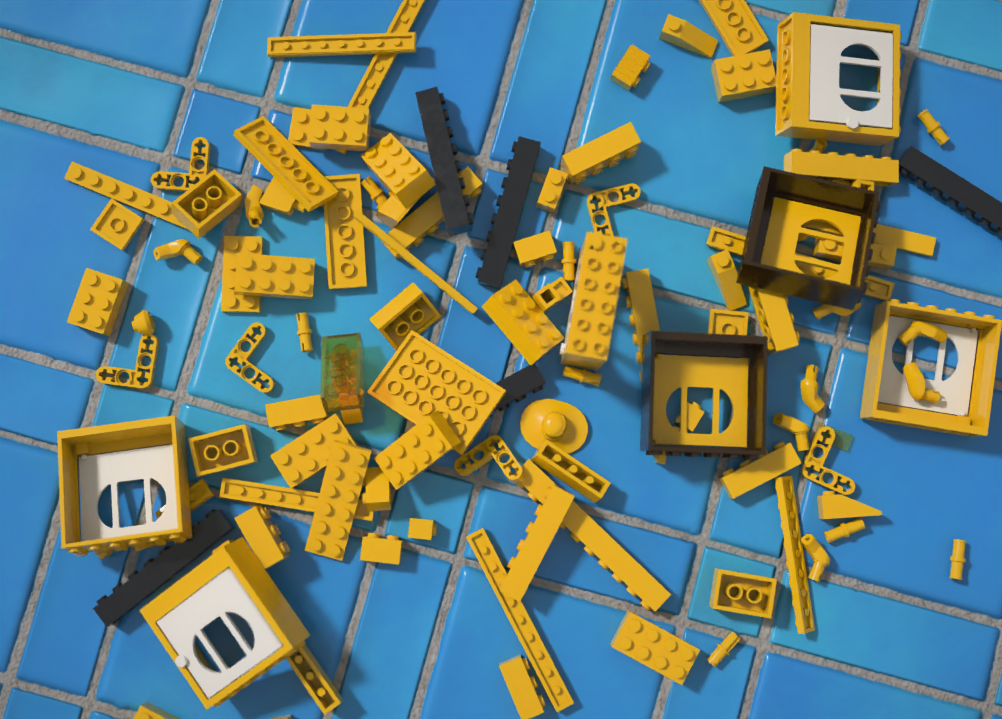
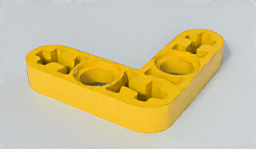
M203 137L194 139L191 148L189 173L155 172L151 176L152 185L158 190L180 192L189 190L194 184H189L188 178L191 182H197L198 179H203L209 173L210 143ZM201 142L206 146L202 148L203 156H200V149L197 147V145H201ZM198 160H203L205 163L204 167L200 170L196 169L195 163ZM162 177L164 180L170 181V186L168 182H161V185H159L156 180ZM178 177L184 179V184L181 187L174 185V181Z
M634 183L594 192L588 196L587 208L594 233L602 234V231H597V229H603L607 226L608 229L604 230L605 235L613 236L607 208L636 201L641 193L638 185ZM630 188L637 192L634 197L629 194L624 196L625 200H622L620 190H623V194L628 193ZM614 192L618 194L619 200L611 202L608 199V195ZM593 197H595L596 200H600V202H598V209L600 210L602 208L603 211H597L595 213H592V211L596 210L595 205L590 203L593 200ZM597 215L604 216L605 223L598 225L595 222V217Z
M255 322L249 326L229 353L225 364L228 369L260 392L270 393L275 387L274 380L248 361L267 334L266 327L259 322ZM255 327H261L260 331L262 332V334H257L253 338L257 340L256 343H254L251 339L247 338L248 335L253 337V335L255 334L253 329ZM250 342V351L243 352L241 349L242 343ZM232 358H239L237 362L244 366L242 370L236 365H234L233 367L231 366ZM248 368L255 370V376L251 379L245 376V371ZM258 377L263 381L269 380L268 384L270 387L262 389L263 385L259 381L256 384L254 382Z
M153 334L141 337L135 370L102 366L96 372L97 380L104 384L141 389L151 387L154 381L159 349L158 337ZM150 337L154 341V344L149 346V350L153 351V354L143 352L144 349L148 351V345L145 344V341L149 340ZM145 356L151 357V364L145 367L142 364V359ZM141 368L150 370V373L145 372V378L148 379V382H144L143 385L139 381L140 378L144 377V372L140 371ZM107 370V373L115 374V378L106 377L105 380L102 377V373H105ZM124 372H127L130 376L126 383H122L120 380V375Z
M820 427L816 431L809 447L810 450H808L801 465V474L805 478L836 492L850 495L855 490L854 481L823 467L835 439V432L830 427ZM828 430L830 438H825L823 442L824 444H827V446L825 447L821 444H816L817 440L819 442H822L823 440L821 432H826ZM816 447H820L823 450V455L820 458L813 456V450ZM813 465L812 469L820 472L819 475L810 473L808 476V471L805 470L806 467ZM829 472L832 474L833 480L831 483L826 484L823 481V475ZM837 479L842 483L848 481L850 488L843 491V487L836 484Z
M497 435L490 436L459 457L454 463V469L460 476H468L494 458L510 482L519 483L524 478L522 467L502 438ZM494 442H496L499 448L501 449L499 452L493 446ZM478 452H484L482 459H475V455ZM509 455V461L501 463L500 459L502 456ZM462 464L466 466L464 470L461 468ZM513 466V468L518 474L517 476L513 475V473L509 469L510 467Z

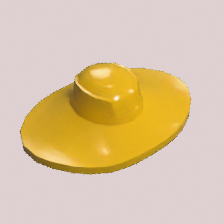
M541 399L532 402L525 408L520 420V430L525 441L536 449L547 439L567 454L578 450L585 442L588 424L585 416L576 407L554 399Z

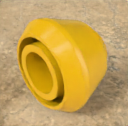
M142 310L134 316L132 327L135 332L138 331L141 335H152L156 331L153 317L149 311Z

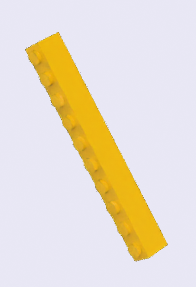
M528 459L522 465L524 471L523 480L515 484L521 489L525 487L529 491L527 495L535 503L539 500L544 504L546 498L543 496L548 486L552 488L555 483ZM572 501L560 527L563 530L567 527L572 532L570 536L577 543L581 541L586 545L583 549L590 556L595 554L600 559L598 563L605 570L609 567L614 572L612 577L619 583L623 581L628 586L626 590L633 597L638 595L642 599L640 603L648 611L652 609L656 612L671 594Z
M227 540L222 545L213 550V554L216 553L223 546L233 542L234 540ZM306 644L286 657V660L324 715L343 701L342 696Z

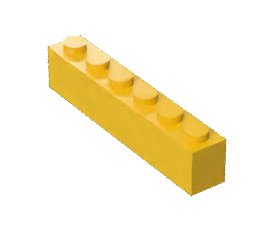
M792 149L791 152L784 155V171L827 181L851 182L860 179L872 181L874 186L890 187L899 183V160H891V157H881L880 159L874 158L873 155L856 157V154L838 155V152L821 154V151L818 150L803 152L802 149Z
M466 167L459 173L460 178H464L466 189H463L464 195H467L468 199L471 197L476 198L482 192L483 183L469 167ZM438 192L387 233L407 251L414 245L416 247L424 241L423 237L428 233L430 235L439 228L438 225L442 221L445 222ZM381 241L382 244L388 249V251L394 256L396 260L398 258L403 259L394 250H392L383 241Z
M649 268L626 272L625 278H622L623 289H627L628 294L625 297L626 306L631 310L629 323L631 327L634 326L635 334H632L633 344L637 345L638 348L636 361L637 364H641V370L643 335L650 331H660ZM640 371L639 377L640 382L642 383V371Z
M555 484L552 488L548 486L543 496L546 498V501L543 505L539 504L534 513L537 516L535 522L530 521L525 531L528 533L526 539H521L516 548L519 553L516 558L512 556L507 565L510 568L508 574H503L498 583L501 586L500 592L519 602L575 497L574 494Z

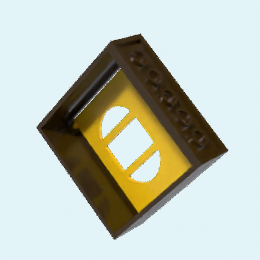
M764 166L756 188L736 283L853 310L856 303L860 304L862 294H865L868 283L865 282V277H868L870 272V266L867 264L872 258L873 249H870L871 244L873 245L876 236L873 228H876L878 223L876 212L879 211L881 201L878 200L879 192ZM813 221L826 222L835 226L842 233L843 237L802 228V226ZM798 235L843 244L841 264L838 265L796 255ZM795 262L837 271L838 273L828 278L807 275L797 267Z
M650 331L644 334L640 451H646V455H662V452H665V456H682V453H684L685 457H701V453H703V457L711 458L720 457V454H722V458H740L741 455V459H759V455H766L768 336ZM745 358H749V393H748V359H745ZM688 387L713 389L712 434L686 432ZM678 388L681 389L679 432L671 426L666 415L667 401L670 395ZM720 389L727 394L733 406L731 423L722 433H719ZM747 409H748V445H747ZM677 445H699V446H677ZM703 446H724V447H703ZM728 447H747V448H728Z

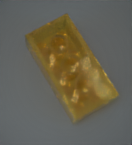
M360 333L322 337L321 401L325 412L364 408V345Z

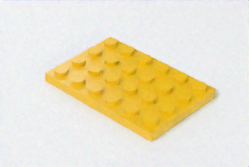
M411 330L367 393L415 425L428 415L439 410L461 441L452 450L463 456L506 394V390Z

